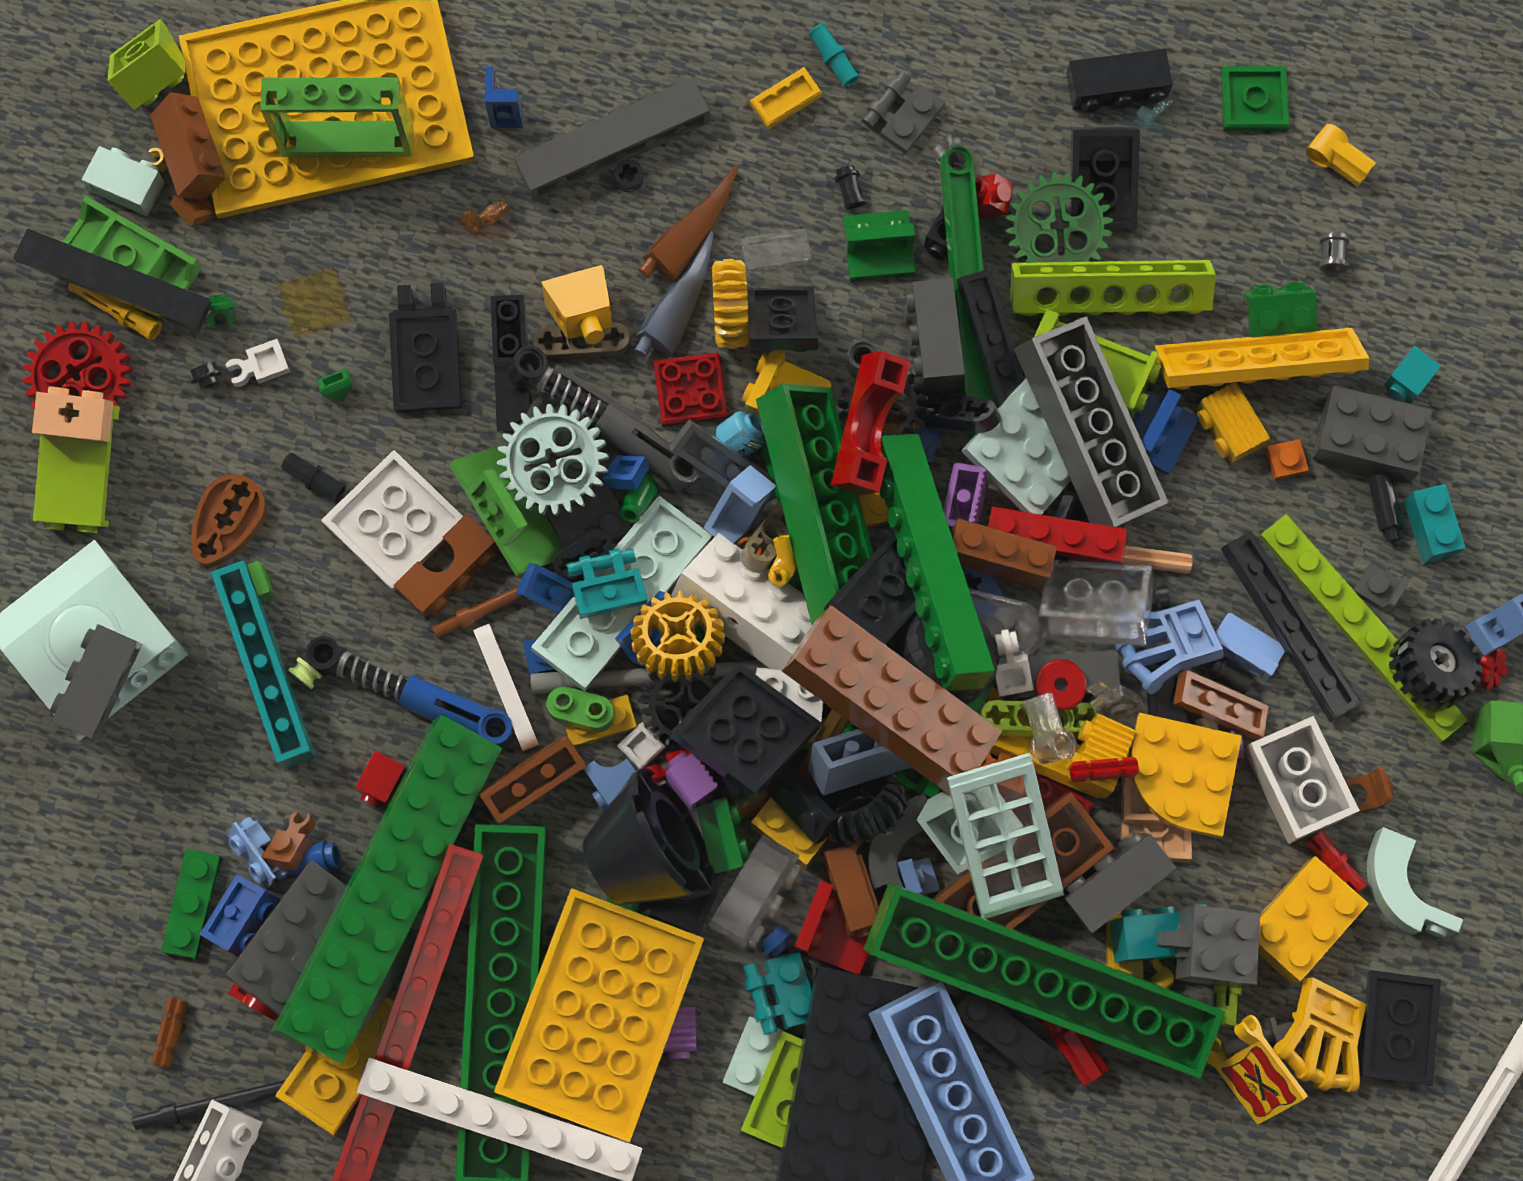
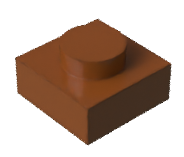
M176 194L170 203L171 207L190 227L213 221L216 217L215 208L208 199L178 197Z

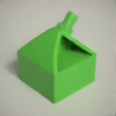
M1491 700L1473 713L1472 753L1499 777L1515 785L1518 793H1523V703Z

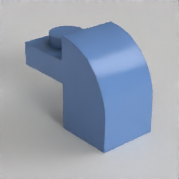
M1523 594L1465 626L1471 635V640L1483 655L1501 648L1523 635Z

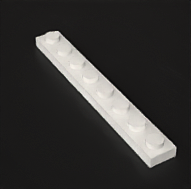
M371 1058L368 1059L357 1093L623 1181H633L643 1150L641 1147Z

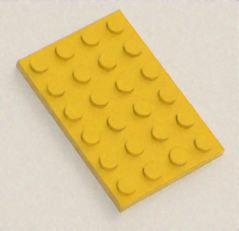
M571 888L494 1093L630 1143L704 938Z

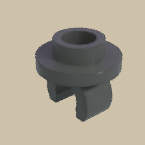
M948 134L945 136L947 144H941L932 150L939 165L940 158L951 147L957 145L964 147L959 137L952 139ZM951 154L949 156L950 166L956 160H958L960 165L964 164V160L960 155Z

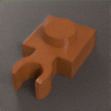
M295 811L289 819L287 830H277L262 855L263 860L268 866L296 870L311 844L307 835L316 826V822L311 814L308 813L303 821L301 815Z

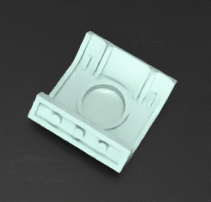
M95 540L0 613L1 651L49 710L57 694H65L70 683L65 680L67 672L74 660L80 662L85 652V649L81 648V643L88 629L95 630L97 624L143 644L109 717L188 655ZM68 729L78 741L85 737Z

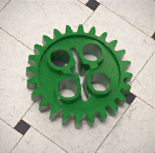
M1052 172L1050 182H1047L1043 175H1039V186L1037 187L1028 181L1026 185L1029 193L1026 194L1018 191L1016 194L1021 203L1011 202L1009 205L1016 211V214L1008 215L1005 218L1007 221L1014 223V227L1005 230L1006 234L1015 236V239L1008 244V247L1018 246L1020 249L1014 258L1017 259L1025 256L1027 258L1025 263L1089 262V258L1100 261L1101 257L1096 250L1098 248L1108 249L1109 247L1102 241V237L1112 236V232L1104 229V225L1113 221V218L1103 217V212L1107 211L1110 205L1100 206L1098 203L1104 194L1099 193L1095 196L1091 194L1094 183L1089 184L1086 188L1082 187L1083 176H1079L1074 183L1070 182V172H1066L1063 180H1058L1056 172ZM1055 196L1060 201V220L1062 223H1067V228L1062 230L1064 255L1062 256L1058 254L1057 231L1050 228V224L1056 220L1053 204ZM1069 199L1079 200L1083 207L1081 215L1077 217L1068 215L1065 211L1066 201ZM1043 202L1049 207L1050 213L1047 219L1038 220L1034 218L1031 211L1035 203ZM1080 232L1084 235L1086 240L1084 248L1074 250L1069 246L1068 237L1070 233ZM1046 235L1052 240L1053 247L1049 253H1040L1035 248V240L1038 236Z

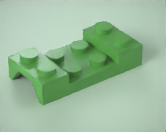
M87 196L82 200L79 219L66 238L61 241L185 290L189 289L202 269L195 258ZM155 316L156 318L166 323L167 320Z

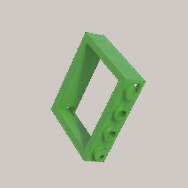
M399 77L262 78L260 110L281 157H413V123ZM382 98H389L391 105H382ZM392 112L394 121H290L287 113ZM288 139H296V148H286ZM396 139L401 140L403 147H395Z

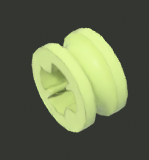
M298 657L296 659L297 665L294 668L290 667L288 671L308 688L313 689L314 680L321 679L322 675Z

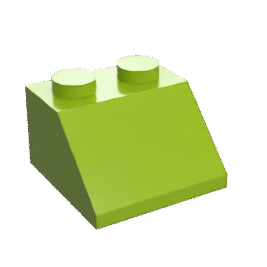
M161 19L110 55L107 81L133 110L142 104L148 106L156 100L161 90L167 86L170 88L176 86L185 76L186 60Z

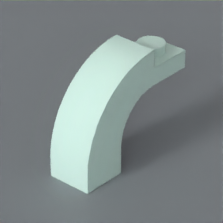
M1384 827L1376 831L1368 853L1367 877L1373 898L1383 914L1397 927L1411 935L1421 932L1423 925L1426 926V932L1440 938H1446V935L1451 936L1459 933L1463 919L1424 903L1414 894L1409 885L1407 866L1416 840Z

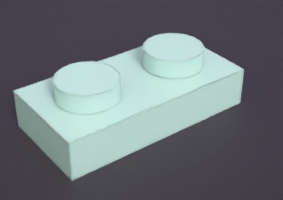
M749 1016L722 1083L755 1096L782 1030L777 1028L776 1032L764 1035L760 1022L756 1023L755 1018Z

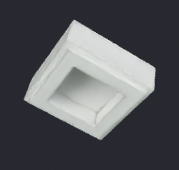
M643 722L617 745L638 769L647 767L666 749V746L659 739L656 740L653 737L654 734L645 728Z

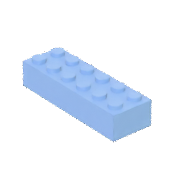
M943 982L927 983L870 1012L871 1021L946 1181H1032L1035 1179Z

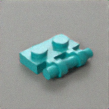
M619 548L609 550L607 555L590 558L587 555L579 557V561L566 564L569 577L582 574L584 578L583 581L572 583V590L580 619L647 604V596L639 568L625 571V564L636 562L633 549L620 551ZM612 567L614 574L595 578L594 571Z
M799 951L766 960L763 964L767 975H760L756 963L743 967L747 979L744 981L746 991L751 992L756 1011L753 1012L756 1023L760 1022L764 1035L777 1031L774 1018H781L784 1030L806 1024L812 991ZM771 987L776 1002L775 1006L769 1005L764 988Z

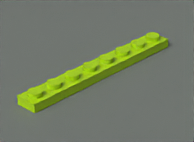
M1287 514L1259 536L1261 541L1439 743L1443 742L1468 721L1455 705L1449 709L1446 707L1439 711H1436L1435 706H1433L1429 710L1423 708V701L1417 704L1412 702L1411 698L1413 695L1408 692L1405 695L1402 693L1400 688L1403 687L1401 681L1395 683L1392 676L1397 672L1396 670H1390L1389 662L1394 659L1389 657L1390 650L1394 648L1393 644L1397 639Z

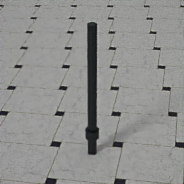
M286 1080L178 1106L176 1103L160 1106V1110L133 1116V1125L135 1130L160 1124H163L164 1127L179 1124L181 1119L205 1114L211 1100L229 1107H235L276 1097L275 1095Z

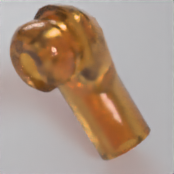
M499 199L477 215L472 210L466 211L460 217V223L465 226V231L477 233L503 218L510 212V209L503 199Z

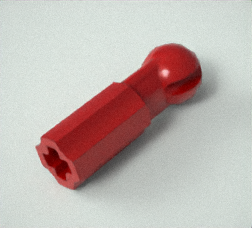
M1040 1019L1082 1086L1087 1085L1109 1071L1088 1036Z

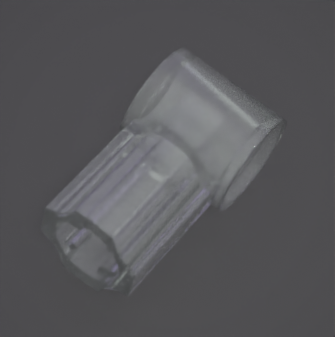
M1052 692L1024 700L1023 703L1034 734L1030 744L1033 758L1043 765L1070 759L1074 756L1077 747L1076 739L1070 730L1063 728Z

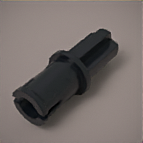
M289 453L281 465L283 471L303 482L306 489L310 490L313 488L331 499L334 503H337L346 491L347 485L323 472L322 466L318 465L315 467L294 453Z

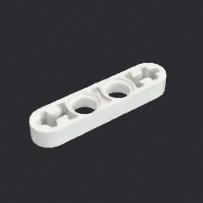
M487 624L473 630L506 712L512 721L513 729L522 750L525 751L539 745L490 625Z

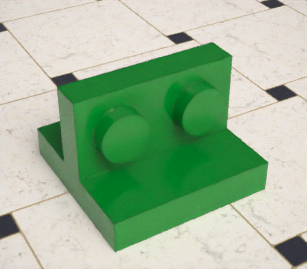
M909 210L843 216L849 282L915 276L913 254L915 233L914 224L910 223Z

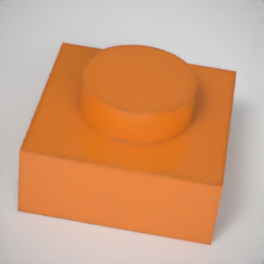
M1300 439L1270 445L1265 449L1274 481L1307 474L1309 471Z

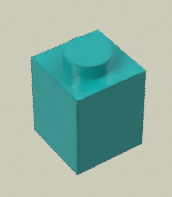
M1414 346L1391 374L1384 386L1388 388L1389 394L1397 401L1412 404L1440 369L1441 365Z

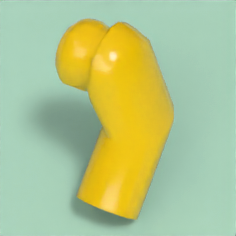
M789 535L773 539L777 557L769 570L768 579L776 587L785 586L797 568Z

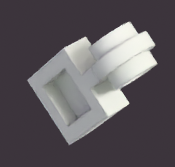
M1001 630L1002 634L995 635L998 654H1006V658L999 659L997 665L996 682L999 697L1034 690L1027 654L1013 656V653L1019 652L1016 631Z

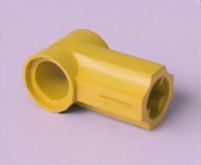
M1326 124L1305 151L1308 158L1322 168H1332L1356 187L1362 183L1376 164V162L1349 143L1348 136L1344 131L1332 124Z

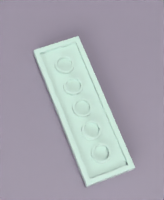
M658 496L614 549L619 548L620 551L634 550L636 562L625 564V571L639 568L648 603L659 591L669 592L678 581L682 571L712 540V535L661 496ZM612 567L595 571V578L614 574ZM573 597L531 646V651L586 692L620 651L621 646L615 638L631 622L635 615L641 611L642 605L580 619L575 598Z

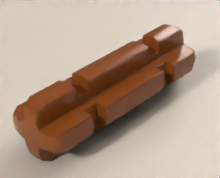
M173 997L167 1000L165 1007L167 1016H163L156 1044L159 1046L157 1050H154L151 1060L155 1066L164 1068L172 1066L174 1058L172 1050L177 1047L183 1024L181 1016H185L188 1005L185 1000Z

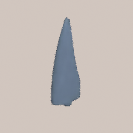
M712 231L709 232L683 274L648 313L635 338L640 340L634 350L638 355L646 357L652 347L666 355L673 356L695 310L704 283L714 235Z

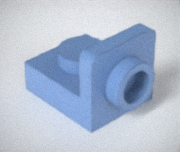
M929 858L912 862V859H908L897 864L898 874L904 888L924 896L939 890Z

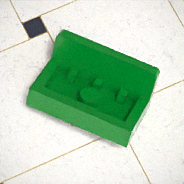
M1288 282L1285 284V288L1273 289L1272 285L1253 286V291L1243 292L1244 299L1248 302V332L1251 337L1317 331L1316 291L1306 286L1305 282Z
M722 798L697 806L696 810L714 874L747 866L746 858H750V852L746 838H740L737 824L742 823L737 803L731 804L730 798Z

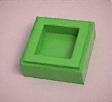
M259 561L248 564L247 567L258 597L263 603L274 600L276 596L263 564Z

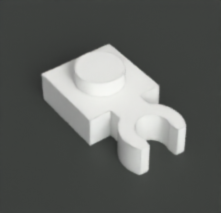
M278 339L247 349L246 353L249 358L247 360L231 359L226 363L229 371L235 369L242 370L240 376L231 379L235 387L245 385L250 380V377L253 376L256 377L257 382L260 384L290 373Z

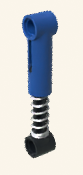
M319 636L311 640L307 645L306 659L321 675L339 676L343 679L349 677L353 683L361 682L364 688L370 686L376 693L379 691L384 692L385 697L393 696L396 702H399V707L431 721L442 714L502 747V749L509 746L514 740L515 731L512 721L503 711L492 710L412 675L408 680H405L403 675L398 677L392 674V670L389 672L381 669V665L375 667L370 664V661L366 663L359 660V656L354 658L351 652L349 653L346 648L339 646L331 637ZM322 650H333V657L329 662H317L318 654ZM451 709L460 712L464 715H467L471 718H474L478 720L479 723H476L460 715H457L451 712ZM497 722L503 723L506 726L503 735L496 738L488 735L490 725Z

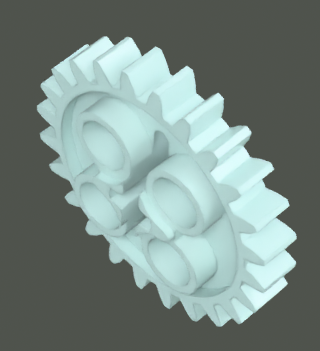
M547 404L546 414H542L537 407H533V418L530 419L526 414L521 413L523 424L520 426L511 422L510 425L515 433L513 435L503 433L502 435L509 444L508 446L498 447L500 452L506 454V458L497 461V464L507 467V471L500 474L499 477L502 480H511L506 486L508 492L518 490L514 498L516 502L520 503L528 498L526 508L530 511L536 504H539V513L545 515L548 506L551 507L555 516H559L560 506H564L569 513H572L573 502L576 501L582 507L585 506L582 497L585 494L595 498L596 495L591 489L592 485L603 486L602 481L597 478L598 473H608V470L600 465V461L609 459V455L599 452V449L607 445L606 441L595 440L601 432L600 429L595 427L588 430L592 420L586 417L579 422L580 412L577 409L568 416L565 405H561L558 413H555L553 406ZM562 430H569L572 433L571 442L564 447L557 446L556 436ZM530 441H537L540 446L539 453L532 458L525 457V445ZM577 448L582 449V452L578 455L556 460L557 466L554 468L545 463L533 468L531 471L526 472L524 470L528 465L550 460L549 454L552 452L557 456H564ZM573 462L581 463L583 467L582 474L576 479H569L566 474L567 467ZM541 473H548L550 476L549 486L544 490H537L534 486L535 478Z

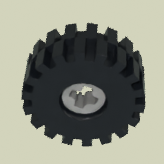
M1435 618L1432 622L1430 619H1425L1420 623L1418 622L1393 644L1394 648L1390 650L1389 657L1394 658L1389 662L1390 670H1396L1397 672L1392 677L1395 683L1401 681L1403 687L1400 688L1404 695L1408 692L1413 695L1411 698L1412 702L1417 704L1423 701V708L1430 710L1435 706L1436 711L1443 710L1446 707L1449 709L1470 694L1480 683L1481 678L1478 675L1483 672L1482 666L1476 664L1481 660L1479 653H1473L1472 649L1475 647L1473 641L1466 642L1463 638L1466 633L1461 629L1458 632L1454 631V624L1447 622L1443 626L1442 619ZM1438 659V662H1441V664L1438 666L1434 660Z

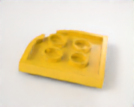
M1139 713L1135 725L1136 734L1134 735L1130 751V757H1135L1139 766V773L1132 777L1136 791L1138 790L1149 810L1168 825L1184 831L1221 839L1224 833L1242 736Z

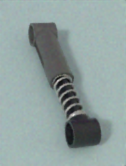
M524 346L515 353L507 367V376L515 386L519 388H538V391L550 394L551 399L556 398L559 400L560 405L568 406L570 413L577 409L580 412V419L589 417L592 420L590 426L594 425L593 428L598 427L600 429V437L629 456H645L650 466L649 469L662 477L664 484L669 489L677 492L685 491L701 476L702 471L670 449L669 441L612 403L604 407L601 405V400L595 401L591 398V393L585 394L581 391V387L576 388L571 385V380L565 381L562 379L561 373L556 375L553 368H550L547 358L540 348ZM520 362L529 363L533 367L534 372L525 371L521 367ZM676 465L684 467L688 472V477L680 475Z

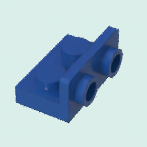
M236 874L200 935L239 957L281 899Z

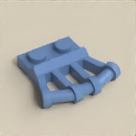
M1200 599L1158 612H1121L1116 616L1115 626L1118 629V640L1115 643L1117 653L1124 658L1122 664L1128 674H1133L1143 683V689L1149 694L1156 693L1165 681L1181 670L1191 671V667L1224 658L1223 648ZM1135 627H1154L1132 634V630ZM1164 640L1168 642L1167 644L1136 653L1135 651L1137 648ZM1172 658L1152 673L1145 667Z

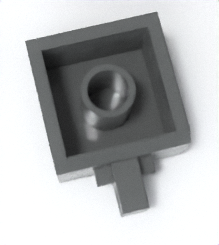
M1202 905L1180 908L1177 931L1165 930L1157 932L1156 947L1175 950V957L1177 958L1176 979L1179 981L1231 988L1257 985L1260 914Z

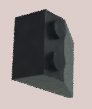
M1071 127L1070 182L1074 183L1079 176H1083L1082 187L1086 188L1089 184L1094 183L1091 194L1093 196L1099 193L1104 194L1098 203L1100 206L1110 205V208L1103 212V217L1113 218L1111 223L1104 225V229L1137 230L1140 129L1137 127ZM1070 199L1071 216L1077 217L1081 215L1083 209L1081 202L1077 199Z

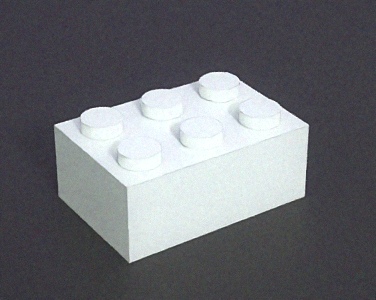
M1314 716L1252 742L1244 749V753L1288 844L1345 820L1360 811Z

